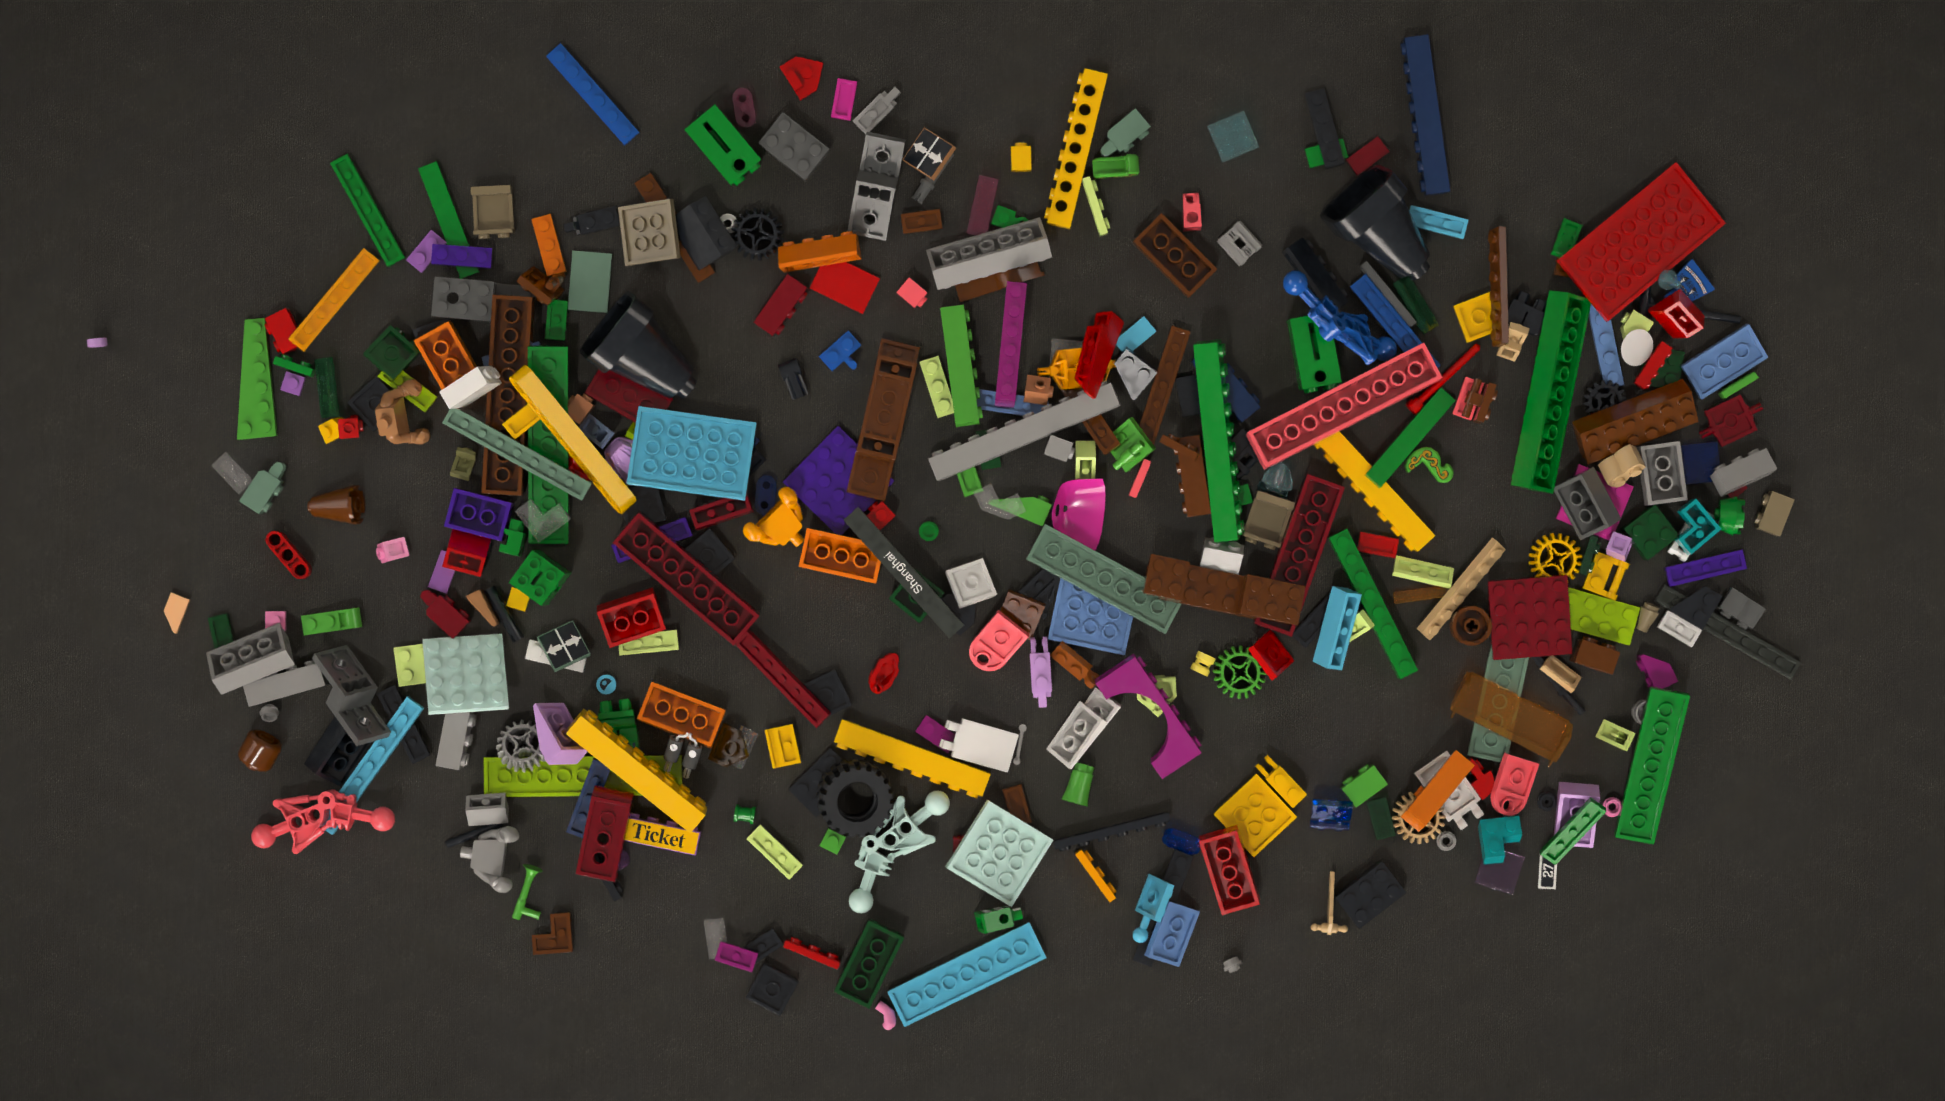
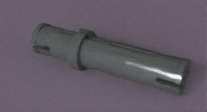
M954 154L951 155L934 181L927 176L921 179L920 186L911 197L913 200H917L919 204L923 203L930 190L933 191L935 188L934 184L952 157H954Z

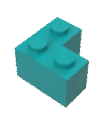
M1691 499L1677 511L1689 527L1675 541L1687 555L1693 554L1721 530L1720 526L1697 499Z
M1519 816L1479 821L1478 831L1483 865L1503 863L1505 858L1504 843L1520 842L1522 830Z

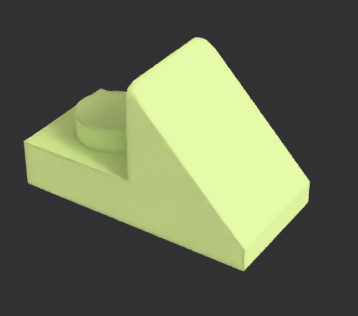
M1364 610L1357 611L1350 642L1375 626Z

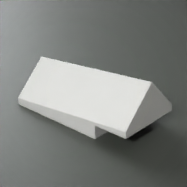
M1095 687L1085 703L1079 701L1046 750L1069 769H1072L1121 708V704L1111 697L1106 700L1102 692Z

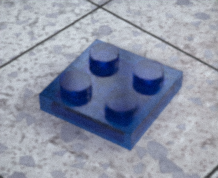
M1718 442L1680 445L1685 483L1713 482L1710 475L1715 472L1714 468L1720 465Z

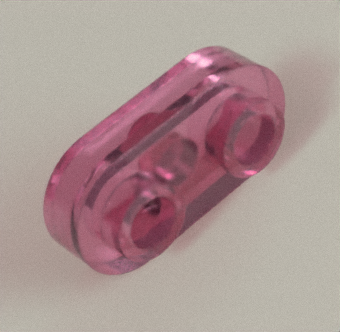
M739 88L733 93L732 97L735 117L739 126L749 128L756 121L753 97L748 89ZM741 95L746 96L745 102L739 101ZM744 115H749L750 119L749 121L745 122L742 120V117Z

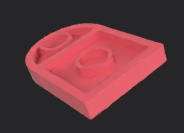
M998 610L973 639L969 649L970 659L981 670H998L1005 665L1027 640L1029 633ZM984 654L988 657L989 660L987 662H981L979 661L978 656Z
M1507 753L1503 754L1490 797L1491 804L1498 813L1513 816L1525 807L1539 763ZM1509 801L1508 808L1504 810V803Z

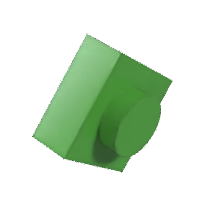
M828 828L820 846L837 855L846 836L840 835Z

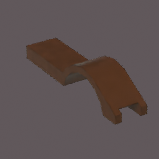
M1034 262L1024 267L1013 268L1006 272H999L985 278L971 280L968 283L957 284L955 288L960 302H964L1006 288L1007 281L1021 283L1045 276V274L1040 271L1038 262Z

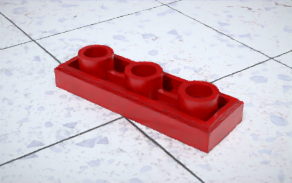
M795 937L785 940L784 948L838 970L841 963L838 955L831 952L824 954L820 952L819 947L809 944V947L801 944L802 940Z

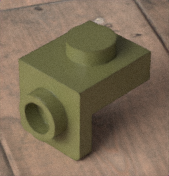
M457 447L450 476L469 481L476 463V452L470 448Z

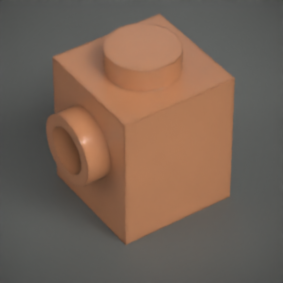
M1027 375L1023 402L1047 405L1048 398L1053 396L1054 386H1050L1051 378Z
M585 393L582 396L579 394L576 396L572 395L568 400V414L571 419L581 425L595 407L592 404L593 399Z

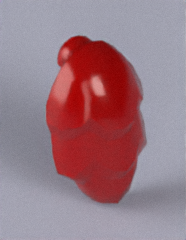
M888 653L883 658H880L875 668L871 670L868 684L873 693L880 694L893 684L899 672V657L896 653Z

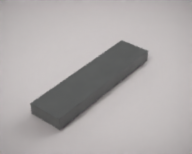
M1367 261L1360 265L1361 271L1368 276L1409 327L1413 326L1416 323L1415 319Z

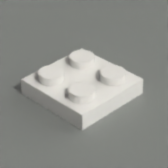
M983 558L946 570L945 572L959 609L997 595Z

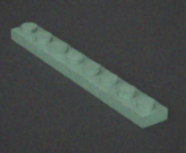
M459 408L450 409L442 422L581 501L592 484Z

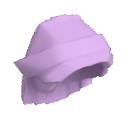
M616 437L606 447L604 455L607 463L627 484L633 440L626 437Z

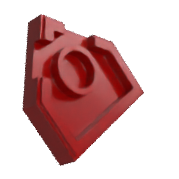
M796 56L780 66L781 71L800 101L818 90L823 62Z

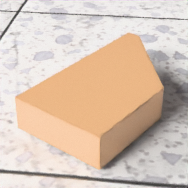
M171 592L164 613L173 633L177 634L190 599Z

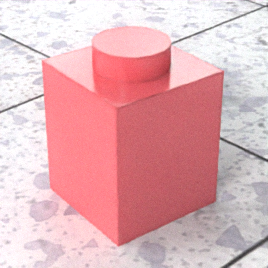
M910 277L896 292L914 309L917 306L921 308L928 299L925 297L927 292Z

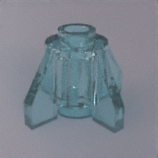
M1281 462L1271 466L1259 481L1257 489L1269 490L1278 493L1282 498H1287L1288 491H1291L1293 487L1290 469Z

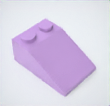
M535 703L533 708L539 748L548 765L578 764L588 751L566 735L568 727L574 720L565 704Z
M1559 782L1554 835L1590 797L1599 803V785ZM1596 823L1575 844L1576 847L1593 848Z

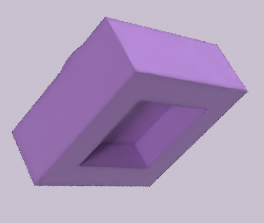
M286 371L280 390L301 396L306 377Z

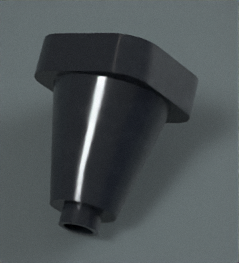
M1381 165L1371 167L1322 210L1320 218L1334 235L1345 241H1352L1397 277L1404 278L1408 276L1414 281L1423 276L1430 268L1426 261L1430 252L1403 199L1407 193V188L1392 170Z
M630 291L625 292L588 336L580 349V354L603 373L610 370L669 399L675 395L684 399L697 383V380L691 376L694 370L693 366L652 317L654 311Z

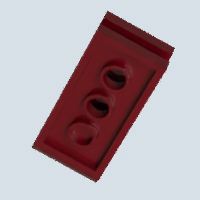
M594 786L576 874L612 882L616 881L634 793ZM601 833L609 836L607 843L600 841L599 835ZM602 853L605 856V861L598 862L595 859V854Z

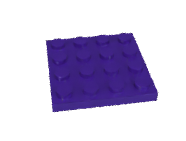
M839 426L825 438L783 483L793 489L797 497L835 534L842 535L849 528L844 519L857 507L865 512L876 499L846 493L857 444ZM891 477L889 486L894 482V480Z

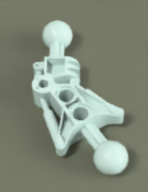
M933 791L929 793L925 799V806L911 817L905 808V797L898 796L894 802L893 809H890L891 816L889 820L885 819L883 821L885 824L883 828H885L894 816L892 827L880 837H877L876 835L882 829L878 826L875 829V833L864 837L858 854L860 856L855 861V866L865 870L859 889H855L850 894L848 901L853 911L856 913H866L872 908L874 899L870 892L876 874L890 876L886 873V869L892 870L888 863H894L895 857L902 854L904 856L935 843L936 837L925 834L918 828V825L931 815L939 816L947 812L950 800L944 792ZM903 822L911 824L912 829L909 833H904L901 830ZM888 834L895 836L896 842L894 845L886 843V836ZM869 840L874 841L873 847L868 845ZM880 847L890 851L900 849V851L890 853L887 857L877 850Z

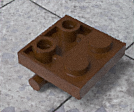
M533 266L520 275L517 282L521 284L522 289L535 295L539 302L549 305L565 291L560 286L566 279V275L560 273L549 278Z
M1475 378L1471 390L1467 393L1466 405L1462 416L1470 418L1473 406H1476L1471 421L1479 424L1489 419L1491 414L1489 406L1492 401H1495L1498 390H1495L1496 384L1489 382L1484 384L1481 394H1478L1482 380Z

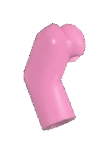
M880 1001L875 1009L884 1015V1023L882 1024L884 1029L891 1030L896 1025L895 1011Z

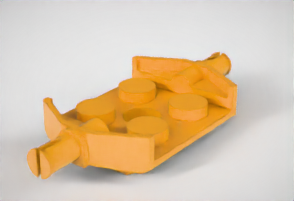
M1082 348L1056 350L1049 367L1037 368V371H1045L1037 372L1038 376H1052L1059 389L1062 390L1082 388L1074 379ZM1110 359L1102 382L1107 380L1110 370L1116 368L1115 360Z

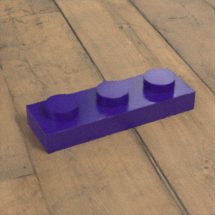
M432 244V265L491 269L492 248Z

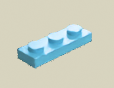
M1413 205L1410 206L1409 211L1417 228L1464 239L1468 219Z

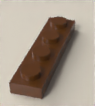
M1083 388L1063 389L1061 391L1065 397L1070 396L1073 399L1078 396L1077 393L1082 391ZM1101 414L1082 422L1104 455H1107L1121 445Z

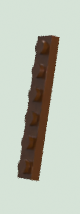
M651 173L634 183L646 203L668 199ZM679 240L680 255L698 283L715 273L711 265L699 271Z
M1498 226L1489 230L1488 242L1490 243L1488 260L1490 262L1489 281L1491 282L1489 298L1491 301L1490 320L1492 321V331L1490 337L1492 347H1501L1509 344L1506 227Z
M1171 326L1157 369L1158 373L1155 375L1139 425L1153 445L1155 444L1190 335V331Z

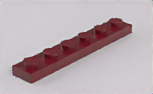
M750 629L737 641L735 645L816 728L827 719L831 712Z

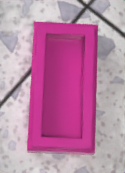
M837 79L831 118L851 121L857 81Z

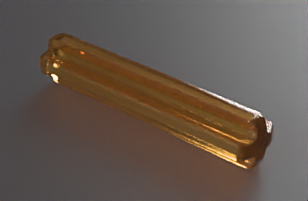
M1435 586L1394 592L1393 600L1395 604L1440 598L1447 593L1449 588Z

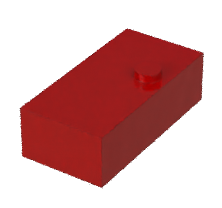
M1235 825L1200 835L1199 844L1221 914L1225 915L1260 905V897L1238 826Z

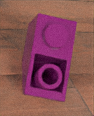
M1644 654L1637 655L1638 661L1636 663L1640 671L1645 672L1647 676L1645 682L1649 689L1650 686L1664 689L1678 682L1669 663Z

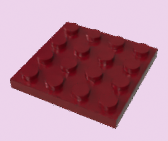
M1567 575L1487 581L1489 616L1492 622L1491 647L1493 660L1572 654Z

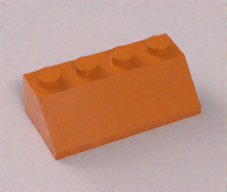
M849 231L841 233L839 237L825 235L821 237V240L814 241V238L803 239L802 243L795 244L794 241L785 242L783 246L778 247L779 268L786 273L861 260L858 235Z
M807 528L799 567L877 583L881 562L861 539Z

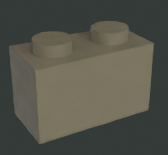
M1768 491V494L1765 493L1761 501V505H1763L1761 512H1757L1754 523H1756L1754 528L1774 536H1781L1795 499L1774 491Z

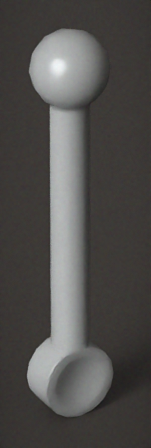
M1024 724L1019 726L1016 757L1013 759L1015 765H1019L1021 762L1019 757L1023 734L1027 729Z

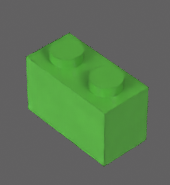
M1368 764L1364 765L1358 770V775L1354 778L1351 775L1342 782L1343 786L1340 788L1354 807H1358L1388 785L1373 764L1370 766Z

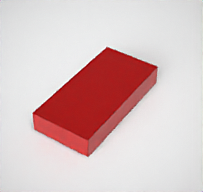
M1360 532L1357 549L1359 552L1396 558L1399 539Z

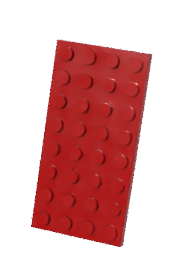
M1675 162L1561 256L1557 262L1603 319L1608 322L1726 223L1677 162Z

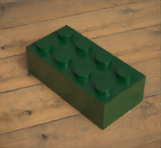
M869 918L834 992L870 1009L905 935Z

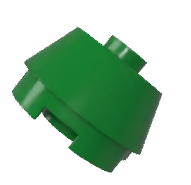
M1735 496L1719 500L1718 508L1714 509L1713 518L1720 526L1721 531L1730 535L1741 534L1740 528L1743 529L1745 517L1742 505H1745V499H1739Z

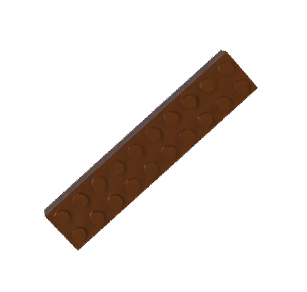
M494 294L492 295L489 366L494 367L499 372V379L502 383L487 393L485 424L514 439L502 423L527 404L511 384L509 377L523 365L528 366V346H532L535 297ZM527 430L515 439L527 446ZM484 447L482 493L524 495L525 469Z

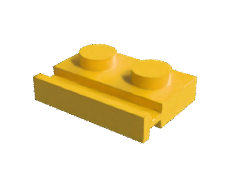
M793 724L765 730L773 769L801 763Z

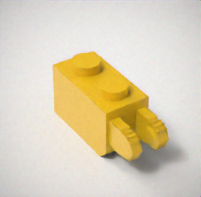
M1267 755L1265 761L1274 769L1268 774L1259 763L1255 767L1265 776L1264 779L1279 795L1294 808L1307 794L1280 765H1277Z

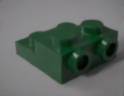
M390 325L363 355L394 381L420 355V351L415 342L412 340L408 341L404 337L405 334L398 327L393 328Z

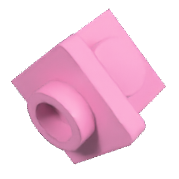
M405 537L377 544L376 554L381 563L409 556Z

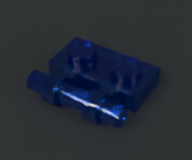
M1313 799L1311 818L1318 820H1310V828H1317V830L1335 829V831L1339 832L1349 830L1350 822H1343V820L1351 821L1353 802Z

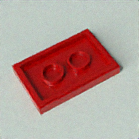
M847 262L819 267L810 289L863 314L880 278Z

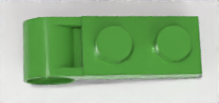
M360 607L301 616L304 635L362 627Z

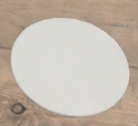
M1643 329L1631 331L1622 342L1621 354L1623 360L1631 366L1645 363L1652 353L1653 340L1651 335Z

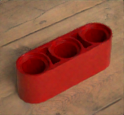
M271 531L267 534L266 544L289 572L297 579L308 578L312 573V567L287 536L281 531ZM275 534L279 535L281 539L278 545L272 543V537ZM288 549L293 552V558L290 561L284 557V553ZM301 564L306 568V573L303 576L297 572V568Z

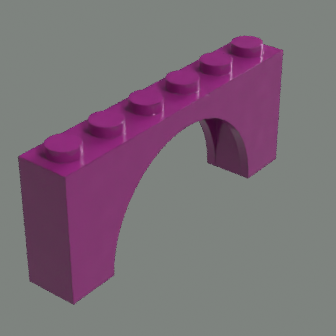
M1007 281L994 405L996 407L1014 408L1027 283Z
M1133 653L1096 678L1095 684L1106 700L1122 693H1137L1150 698L1162 709L1167 719V735L1161 749L1150 758V761L1163 779L1201 754L1200 747L1202 744L1196 736H1191L1189 733L1191 728L1185 720L1181 721L1177 716L1180 713L1176 706L1168 703L1166 699L1169 697L1164 689L1161 688L1159 690L1155 684L1158 681L1153 673L1150 672L1148 674L1144 667L1147 665L1141 656L1137 658Z

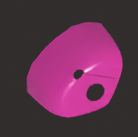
M1078 479L1063 483L1059 487L1052 509L1053 528L1093 550H1096L1099 543L1104 520L1106 492L1103 479ZM1059 504V514L1056 517L1055 510ZM1064 505L1068 507L1066 512H1064Z

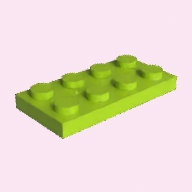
M1568 587L1570 625L1572 630L1630 646L1640 607Z

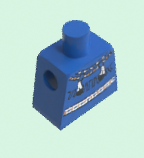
M1691 259L1667 282L1671 291L1664 295V299L1681 289L1691 301H1694L1712 292L1715 288L1694 260Z

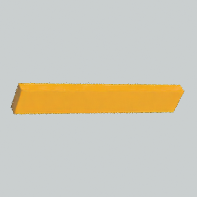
M363 248L288 340L304 352L378 264L379 260Z

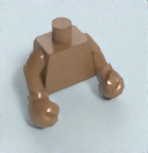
M409 379L397 386L396 389L385 392L382 395L381 402L375 408L379 435L386 436V439L393 444L414 443L422 445L430 439L428 429L419 428L415 429L414 432L409 431L404 397L409 395L417 397L421 393L422 386L415 379Z

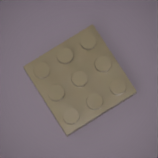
M673 199L618 207L625 266L681 258Z

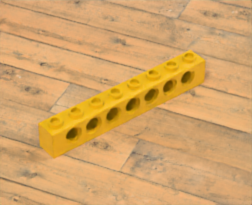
M1086 68L1084 73H1079L1077 84L1080 85V90L1074 93L1072 103L1076 104L1074 112L1070 111L1068 123H1071L1070 130H1065L1063 142L1067 143L1065 150L1061 149L1058 161L1062 163L1060 169L1056 168L1053 179L1057 181L1056 188H1051L1049 199L1052 200L1051 208H1046L1044 216L1045 219H1048L1047 224L1065 229H1070L1107 80L1108 74ZM1087 86L1093 87L1095 94L1087 96L1084 93V88ZM1082 105L1090 108L1088 115H1082L1079 112V108ZM1081 124L1085 127L1086 131L1084 134L1079 135L1075 132L1074 127ZM1078 144L1081 147V151L1074 154L1070 151V146ZM1067 163L1075 164L1076 171L1068 173L1065 170V165ZM1063 182L1071 184L1072 188L1069 192L1061 190L1060 185ZM1059 201L1065 202L1067 209L1062 212L1058 211L1055 207L1056 203Z

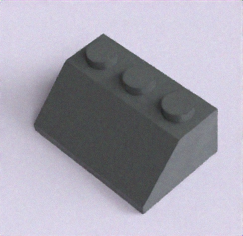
M1594 467L1554 487V492L1580 540L1600 532L1621 520Z

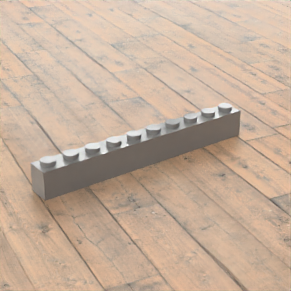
M1107 381L1102 382L1097 397L1094 399L1082 390L1073 399L1068 396L1059 400L1060 404L1056 406L1049 404L1042 407L1041 412L1034 414V412L1023 415V419L1020 421L1010 420L1004 423L1005 427L991 428L986 431L987 434L980 437L977 434L968 438L969 442L961 444V442L951 445L948 451L943 452L941 449L932 453V457L928 458L936 480H944L1121 406L1113 384H1107Z

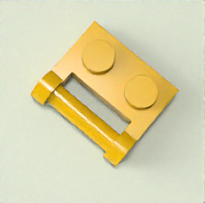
M1596 551L1582 588L1616 601L1619 585L1625 570H1628L1630 564ZM1614 564L1618 566V569L1608 592L1603 589Z

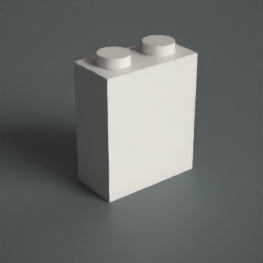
M477 366L441 390L440 394L449 409L465 408L502 383L499 379L500 374L492 366Z

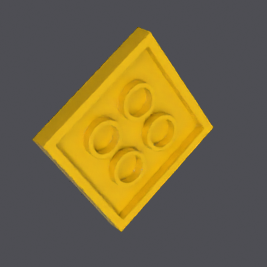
M1257 774L1249 779L1213 813L1226 828L1238 826L1243 845L1253 857L1297 818Z

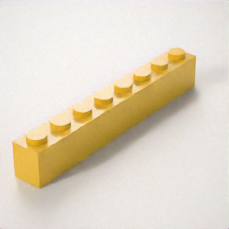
M1341 432L1313 445L1317 450L1321 448L1325 452L1324 458L1330 464L1334 462L1338 467L1337 472L1344 479L1347 477L1352 482L1350 486L1357 493L1361 492L1365 496L1363 500L1371 508L1374 506L1379 511L1377 513L1378 517L1383 522L1388 521L1392 525L1391 531L1397 537L1401 535L1404 538V545L1410 551L1414 549L1418 552L1435 537L1433 532L1387 482L1381 488H1378L1365 476L1372 466Z
M842 719L834 740L838 748L847 751L848 748L856 750L855 754L863 757H866L867 754L871 755L876 762L885 764L886 761L890 762L895 769L901 771L904 768L909 769L914 776L920 778L923 775L930 777L929 781L939 785L941 782L949 784L948 788L958 792L959 789L966 790V794L974 798H978V795L983 796L991 775L989 772Z

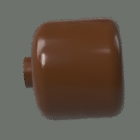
M253 729L247 733L238 751V757L250 770L266 772L272 769L281 752L282 744L270 733Z

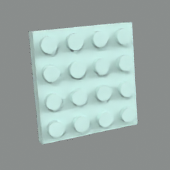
M502 634L422 640L428 715L509 709Z
M987 800L945 867L1012 907L1050 847L1053 839Z

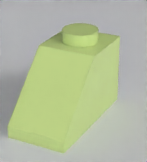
M1635 310L1630 311V313L1626 312L1620 321L1623 323L1620 327L1623 340L1628 333L1636 329H1643L1648 332L1654 322Z
M1076 441L1075 480L1095 479V441Z

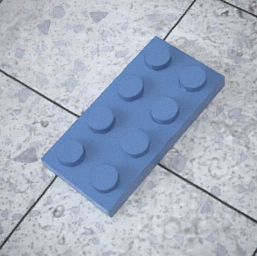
M1745 324L1680 366L1699 399L1702 400L1761 363L1768 356L1751 326Z

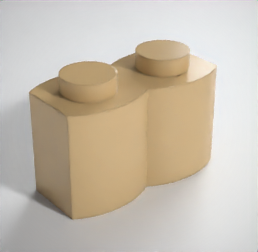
M1631 444L1621 448L1614 455L1609 456L1598 464L1607 485L1613 488L1623 486L1629 477L1640 475L1646 467L1637 447Z

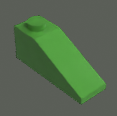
M1038 495V498L994 499L988 502L992 506L1042 527L1052 504L1048 503L1050 499Z

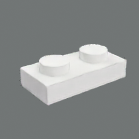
M1666 610L1657 628L1690 647H1693L1702 631Z

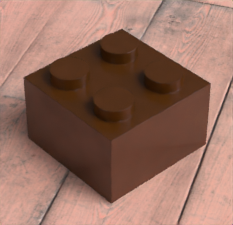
M1584 636L1582 639H1576L1569 661L1613 675L1620 652L1615 651V646L1606 643L1598 645V640Z

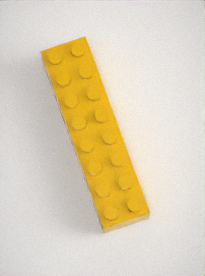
M583 709L568 727L566 735L691 833L706 815V802L698 796L695 798L691 795L690 789L684 784L679 785L676 783L674 776L666 771L664 773L659 769L660 766L654 760L650 759L649 761L643 756L644 753L639 748L631 747L628 744L629 741L621 734L619 736L616 735L608 723H601L593 711Z

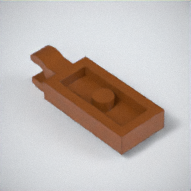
M1062 641L1050 654V657L1078 680L1084 678L1086 686L1092 689L1096 685L1095 679L1099 675L1090 670L1092 668L1090 663Z

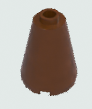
M359 485L348 486L311 497L307 508L314 517L354 525L361 524L364 519L360 518L361 513H365L364 493L358 490L360 488Z

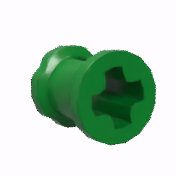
M736 804L734 822L740 820L753 824L756 807L746 808Z

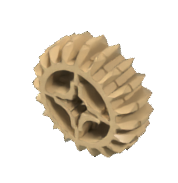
M1408 792L1409 799L1403 795L1401 798L1404 803L1396 802L1400 809L1393 808V811L1398 813V816H1392L1393 820H1398V822L1393 824V827H1401L1397 830V834L1405 832L1402 839L1406 840L1410 836V843H1413L1415 838H1417L1418 844H1421L1422 838L1428 843L1429 835L1432 839L1436 838L1433 834L1434 831L1439 834L1441 833V830L1437 828L1438 825L1443 827L1445 825L1443 822H1439L1440 819L1446 818L1445 815H1439L1440 812L1444 811V808H1440L1434 815L1433 823L1428 822L1426 826L1429 829L1427 831L1412 833L1415 828L1410 824L1406 828L1403 819L1400 817L1416 798L1412 792Z

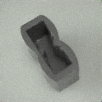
M1734 588L1728 590L1718 606L1721 610V615L1728 619L1733 617L1738 621L1736 624L1745 630L1747 628L1753 629L1766 610Z

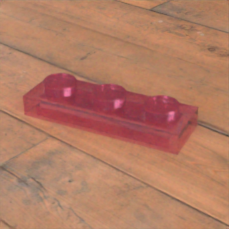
M979 175L967 234L976 236L987 232L999 179Z

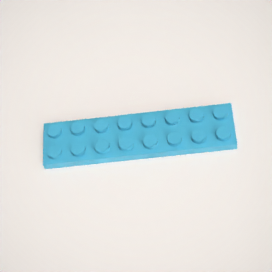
M1027 922L887 992L904 1027L1045 959L1046 955L1030 922Z

